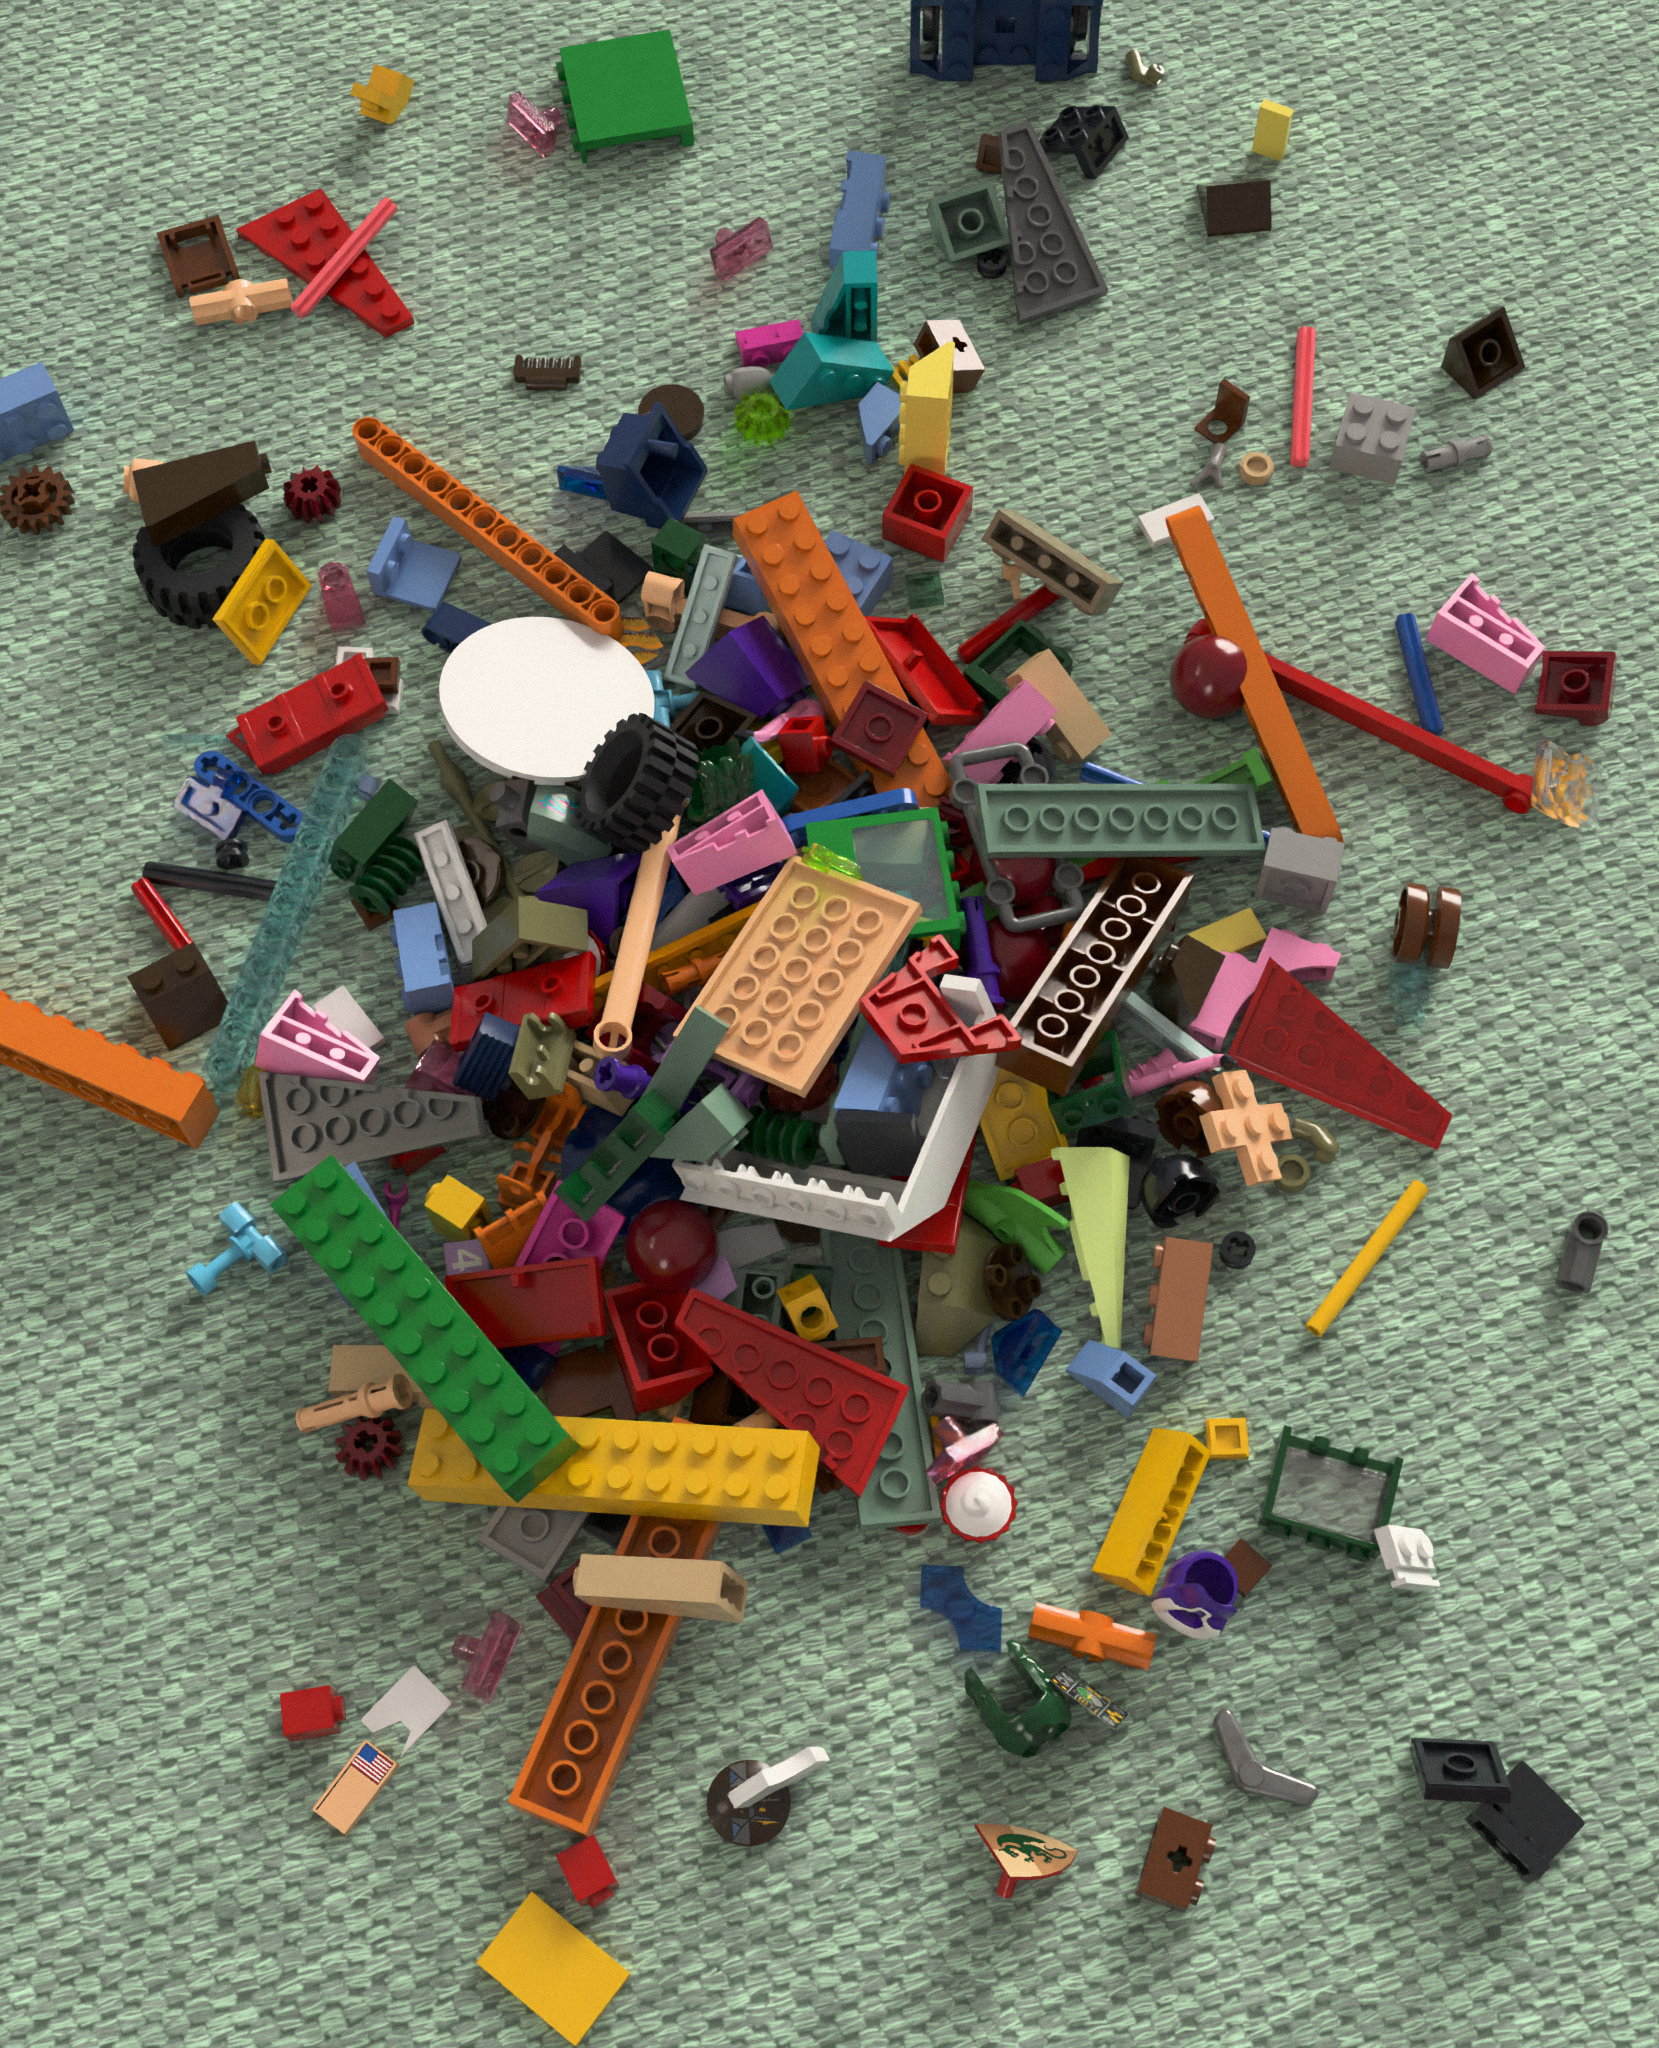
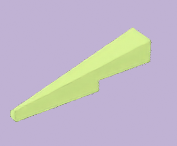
M1057 1147L1051 1149V1155L1053 1160H1060L1065 1182L1059 1184L1061 1195H1069L1072 1220L1069 1221V1227L1082 1279L1091 1283L1095 1302L1090 1304L1089 1307L1091 1315L1099 1316L1102 1341L1099 1343L1121 1349L1130 1156L1111 1147Z

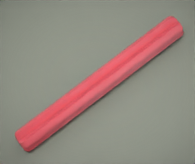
M386 197L378 203L291 304L290 308L297 317L303 319L308 316L397 212V205L391 199Z
M1305 326L1298 329L1296 342L1290 464L1293 467L1305 468L1308 465L1310 458L1316 330L1313 327Z

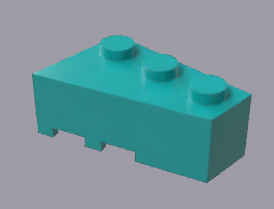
M857 250L842 252L811 317L812 333L877 342L878 280L876 251Z
M804 332L769 382L787 411L863 398L877 382L885 386L888 379L894 373V369L877 342Z

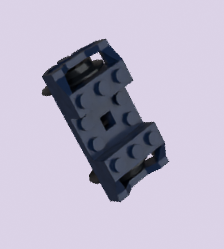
M911 0L910 73H920L940 81H973V65H1034L1035 81H1067L1086 73H1097L1099 29L1103 0ZM920 11H922L923 41L932 42L935 54L920 55ZM940 11H941V21H942L941 54H938V53H939V25H940ZM1087 36V54H1073L1076 43L1078 41H1086Z

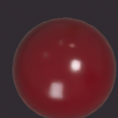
M1207 634L1192 639L1178 651L1171 666L1170 685L1175 699L1183 709L1199 718L1220 719L1234 714L1243 706V701H1245L1240 686L1247 672L1246 657L1236 643L1225 637Z
M974 846L970 858L971 878L974 885L983 881L986 886L988 883ZM992 858L1000 876L1010 880L1015 887V897L1010 903L1014 905L1012 910L1028 907L1040 897L1047 895L1053 887L1052 877L1056 870L1055 858Z
M1014 914V916H1015L1016 918L1023 917V916ZM999 915L986 921L992 961L1000 969V975L997 977L1000 997L1004 998L1005 1002H1017L1027 997L1051 961V945L1041 928L1022 933H1013L1003 927ZM967 944L965 946L964 951V967L966 973L967 969L970 968Z
M666 1199L648 1205L633 1219L626 1235L625 1253L632 1272L643 1284L659 1292L677 1293L688 1291L691 1287L695 1288L708 1277L718 1258L719 1239L712 1220L702 1209L687 1201Z

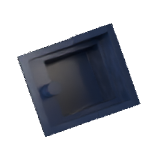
M660 402L654 403L648 416L623 413L617 426L612 428L610 439L604 450L598 454L596 459V469L600 474L604 493L607 495L611 510L645 519L647 527L661 529L669 518L680 523L682 522L708 472L707 466L693 444L686 442Z

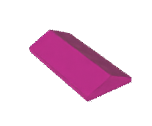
M558 1180L557 1183H556V1185H555V1187H554V1189H553V1191H554L563 1181ZM552 1191L514 1267L596 1256L599 1257L601 1269L627 1217L605 1202L586 1223ZM564 1341L535 1344V1346L552 1356H557Z

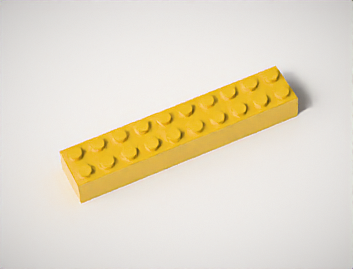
M425 1408L407 1484L425 1501L808 1527L820 1447L809 1431L554 1416L578 1444L580 1449L517 1503L504 1492L437 1409Z

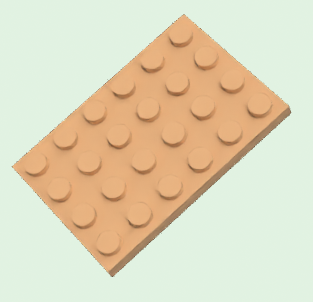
M791 856L673 1033V1037L676 1039L694 1007L699 1005L731 1025L712 1058L805 1098L860 1012V999L877 985L922 914L923 910L920 903L802 857Z

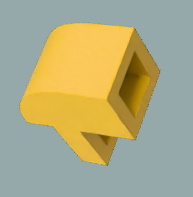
M374 64L368 87L354 82L350 95L361 100L359 114L387 124H393L409 101L414 80L402 73Z

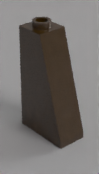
M255 440L132 471L145 527L153 546H160L269 489L266 474L272 473L266 452L259 454Z

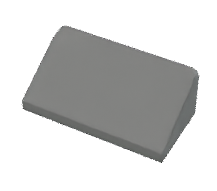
M739 511L686 513L681 523L704 534L705 537L732 536L733 518L739 516Z

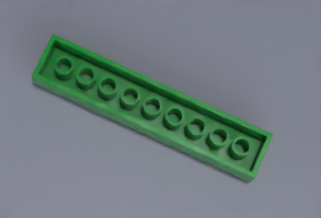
M332 1153L270 1204L504 1492L517 1503L521 1501L580 1449L563 1426Z

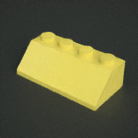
M947 342L910 366L908 381H901L898 465H904V475L912 463L945 476L951 431L955 342Z

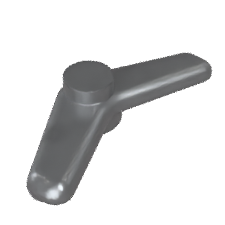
M1226 1708L1218 1712L1213 1720L1214 1727L1230 1768L1235 1786H1238V1790L1246 1794H1255L1302 1806L1312 1805L1319 1795L1318 1788L1315 1785L1260 1763L1233 1712Z

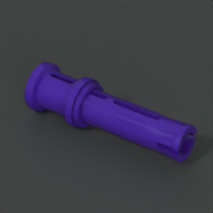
M974 896L962 898L961 903H959L961 912L963 911L965 916V938L970 968L967 969L966 977L980 979L994 1010L1000 1009L1006 1004L1005 999L1000 997L997 977L1000 975V969L992 961L983 897L976 896V900H974Z
M610 1056L604 1057L598 1063L594 1072V1083L597 1089L604 1092L618 1091L623 1097L631 1100L642 1096L653 1076L647 1074L643 1067L635 1064L625 1066L620 1064L618 1059ZM693 1088L681 1109L689 1112L696 1105L688 1103V1100L696 1103L701 1101V1093L698 1089Z

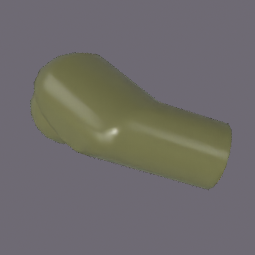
M1131 50L1125 55L1132 79L1150 87L1160 84V79L1164 76L1162 66H1156V63L1151 64L1149 68L1144 66L1138 50Z
M1298 1117L1295 1118L1291 1130L1292 1135L1311 1141L1317 1146L1314 1155L1317 1161L1325 1164L1333 1163L1335 1154L1339 1153V1144L1330 1131L1320 1124Z

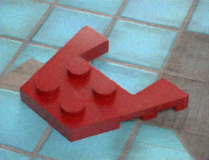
M941 934L932 938L929 946L921 953L918 951L908 959V964L896 974L892 972L863 996L859 1004L860 1012L899 1064L1020 1049L1022 1038L1003 1014L968 1028L930 978L958 966V955Z

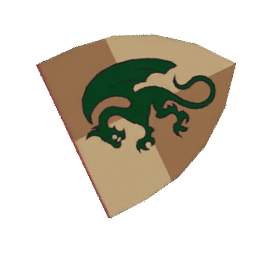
M975 1824V1829L1003 1870L996 1889L997 1894L1003 1898H1011L1013 1896L1018 1880L1046 1879L1062 1873L1071 1866L1078 1853V1850L1033 1830L1011 1825Z

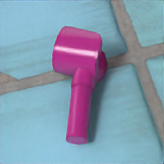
M388 1181L384 1186L386 1201L390 1205V1221L398 1230L401 1207L409 1199L406 1183L403 1182L402 1192L398 1195H392L391 1183Z

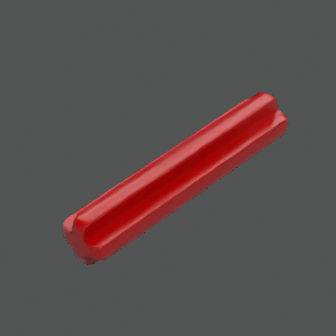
M140 878L131 885L134 895L174 951L193 942L148 878Z

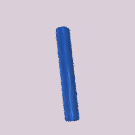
M1412 613L1400 614L1397 616L1395 625L1421 727L1423 730L1439 737L1442 735L1444 727L1416 618Z

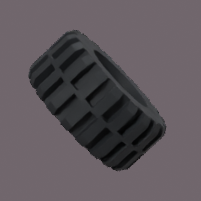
M240 503L156 547L153 546L147 529L141 527L136 535L137 542L133 545V565L150 604L154 605L155 610L162 617L168 616L170 622L182 626L185 621L189 628L200 629L201 624H207L209 629L218 628L219 626L212 620L258 551L265 540V536L255 515L251 511L246 510L245 506ZM214 546L231 550L227 560L221 566L208 573L186 575L175 571L181 560L197 549Z

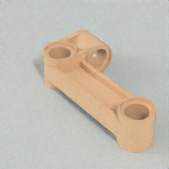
M651 571L647 573L642 587L641 600L644 603L645 621L650 628L657 631L662 628L665 633H672L675 627L679 628L687 602L684 596L685 582L683 579ZM723 609L715 638L721 639L727 632L762 615L765 616L779 636H781L782 629L772 613L758 612L754 617Z

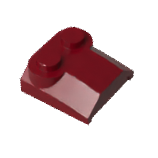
M1543 651L1542 673L1538 701L1534 709L1535 714L1577 718L1581 724L1586 726H1598L1606 722L1612 712L1616 680V652Z

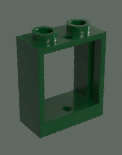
M1020 619L963 671V676L985 702L984 707L991 711L1009 691L993 679L990 674L1019 648L1030 657L1049 648L1070 677L1073 660L1063 648L1056 647L1049 642L1038 628L1029 626Z
M389 778L334 841L328 859L331 871L341 880H350L355 883L359 876L364 875L365 869L372 865L374 859L381 855L382 850L390 845L391 840L397 837L407 826L415 811L418 800Z
M1115 1029L1104 1034L1074 1083L1113 1071L1116 1082L1068 1097L1046 1089L1048 1106L1060 1135L1134 1113L1126 1057Z

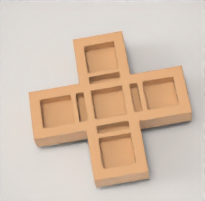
M1246 1070L1222 1072L1211 1077L1216 1093L1221 1098L1224 1110L1211 1111L1199 1116L1210 1152L1217 1153L1235 1150L1247 1186L1271 1183L1281 1179L1278 1159L1271 1145L1293 1139L1289 1127V1119L1284 1112L1282 1103L1258 1105L1254 1095L1253 1084Z

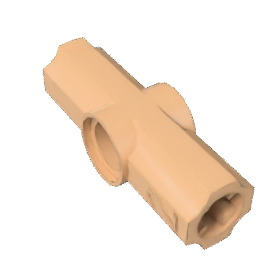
M287 278L254 285L247 280L238 279L229 282L223 291L189 298L196 326L229 319L236 324H243L245 320L254 322L259 313L290 308L293 303Z

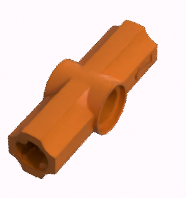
M1036 1602L1027 1639L1067 1649L1070 1654L1083 1659L1084 1655L1089 1656V1661L1105 1662V1660L1124 1666L1127 1665L1139 1670L1148 1671L1157 1634L1114 1623V1619L1097 1612L1083 1610L1076 1613Z

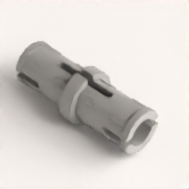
M1486 434L1461 442L1459 440L1449 441L1447 446L1421 452L1420 462L1422 465L1428 463V466L1423 467L1426 473L1452 465L1457 468L1463 466L1466 461L1490 456L1492 445L1491 442L1484 444V441L1489 440Z

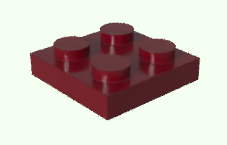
M865 680L833 734L830 745L894 779L926 723L929 714Z

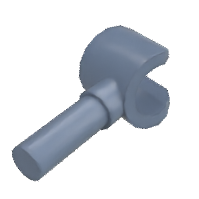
M362 775L358 785L359 797L365 801H370L378 792L381 784L380 780L372 775Z
M991 1324L979 1334L976 1351H964V1374L980 1375L985 1372L987 1359L986 1345Z

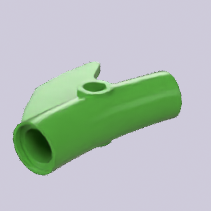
M973 1179L968 1183L964 1212L993 1231L996 1237L1003 1243H1019L1022 1245L1025 1251V1258L1044 1275L1068 1251L1064 1245L1048 1232L1046 1227L1050 1226L1065 1230L1070 1225L1066 1218L1017 1188L983 1184L977 1179Z

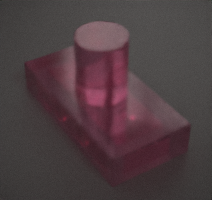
M520 91L509 94L506 121L543 158L553 154L557 134L555 126L561 123L559 110L555 106H551L539 111Z
M758 217L737 232H733L727 227L721 228L715 237L717 245L711 248L709 252L715 274L722 281H725L773 248L767 221Z
M951 1415L947 1416L932 1430L946 1448L930 1465L926 1473L936 1484L959 1472L961 1468L964 1469L987 1456L1005 1434L994 1422L967 1436Z
M494 1610L482 1639L461 1633L455 1639L452 1647L453 1657L471 1663L461 1689L475 1699L488 1704L492 1700L523 1627L508 1614Z

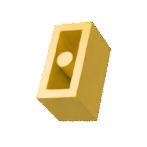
M448 1174L441 1183H435L426 1195L424 1206L435 1231L452 1242L477 1239L473 1229L479 1226L483 1229L494 1222L485 1198Z

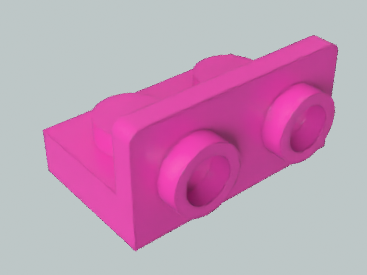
M800 320L736 331L735 337L743 367L759 366L765 368L770 364L783 362L804 333Z

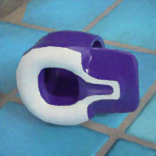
M1201 1550L1185 1554L1168 1568L1162 1588L1152 1597L1151 1605L1155 1614L1174 1630L1193 1639L1209 1640L1217 1638L1223 1632L1228 1619L1237 1613V1610L1233 1607L1238 1590V1578L1235 1569L1228 1560L1212 1551Z

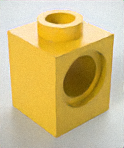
M812 1273L776 1290L793 1329L799 1337L815 1342L822 1340L829 1335L831 1330L839 1327L825 1295ZM812 1306L816 1307L815 1312L811 1316L801 1317L805 1309Z

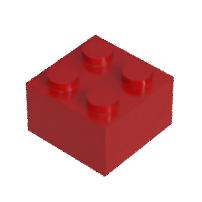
M911 463L882 514V539L945 562L972 512L973 486Z

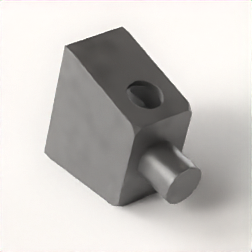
M524 778L513 780L506 784L498 782L489 793V799L499 806L495 824L497 830L526 856L535 852L547 851L527 836L529 812L538 784H534L535 780Z

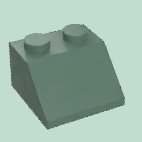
M992 180L930 199L926 213L936 242L950 264L1009 245L1008 229Z
M722 1082L664 1134L665 1140L650 1157L706 1162L717 1153L722 1158L749 1133L744 1126L754 1116Z

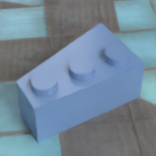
M847 151V180H842L840 188L843 196L840 208L836 210L829 247L830 269L835 268L842 252L876 251V259L878 258L879 243L875 242L877 237H883L885 218L881 217L882 213H888L891 193H886V156Z
M431 902L394 910L395 925H390L389 931L393 947L398 946L400 957L395 958L399 979L404 981L405 990H401L405 1011H412L415 1017L426 1012H432L436 1015L453 1008L455 985L437 903Z

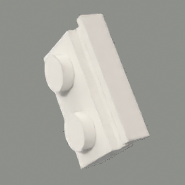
M1386 1525L1374 1530L1386 1570H1392L1396 1579L1390 1582L1392 1588L1428 1591L1440 1587L1439 1580H1432L1429 1571L1435 1569L1431 1559L1434 1552L1429 1538L1423 1533L1422 1529Z

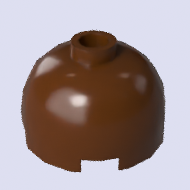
M1190 1080L1176 1084L1161 1096L1155 1104L1154 1108L1158 1109L1160 1118L1156 1122V1125H1159V1132L1167 1142L1179 1151L1182 1144H1184L1194 1153H1197L1196 1158L1210 1156L1212 1153L1210 1152L1199 1116L1211 1111L1224 1110L1221 1098L1217 1095L1215 1087L1204 1081Z

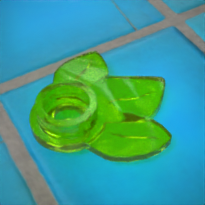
M815 842L811 848L803 846L801 851L804 854L801 862L825 874H828L833 866L863 881L864 877L860 874L861 867L856 862L842 855H833V851Z

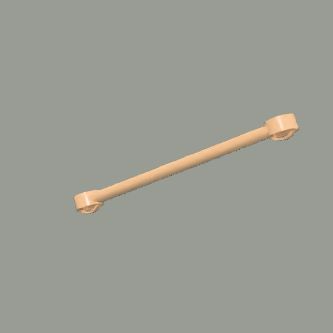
M685 798L682 806L687 808L690 798ZM676 814L672 820L675 825L669 833L665 830L662 832V840L655 845L650 842V849L642 852L602 1020L594 1030L593 1048L601 1059L610 1056L618 1059V1061L622 1060L629 1054L632 1047L631 1028L671 863L667 846L676 842L682 814L681 816ZM611 1032L609 1046L605 1047L601 1044L599 1037L604 1033ZM620 1033L626 1038V1042L623 1046L616 1048Z

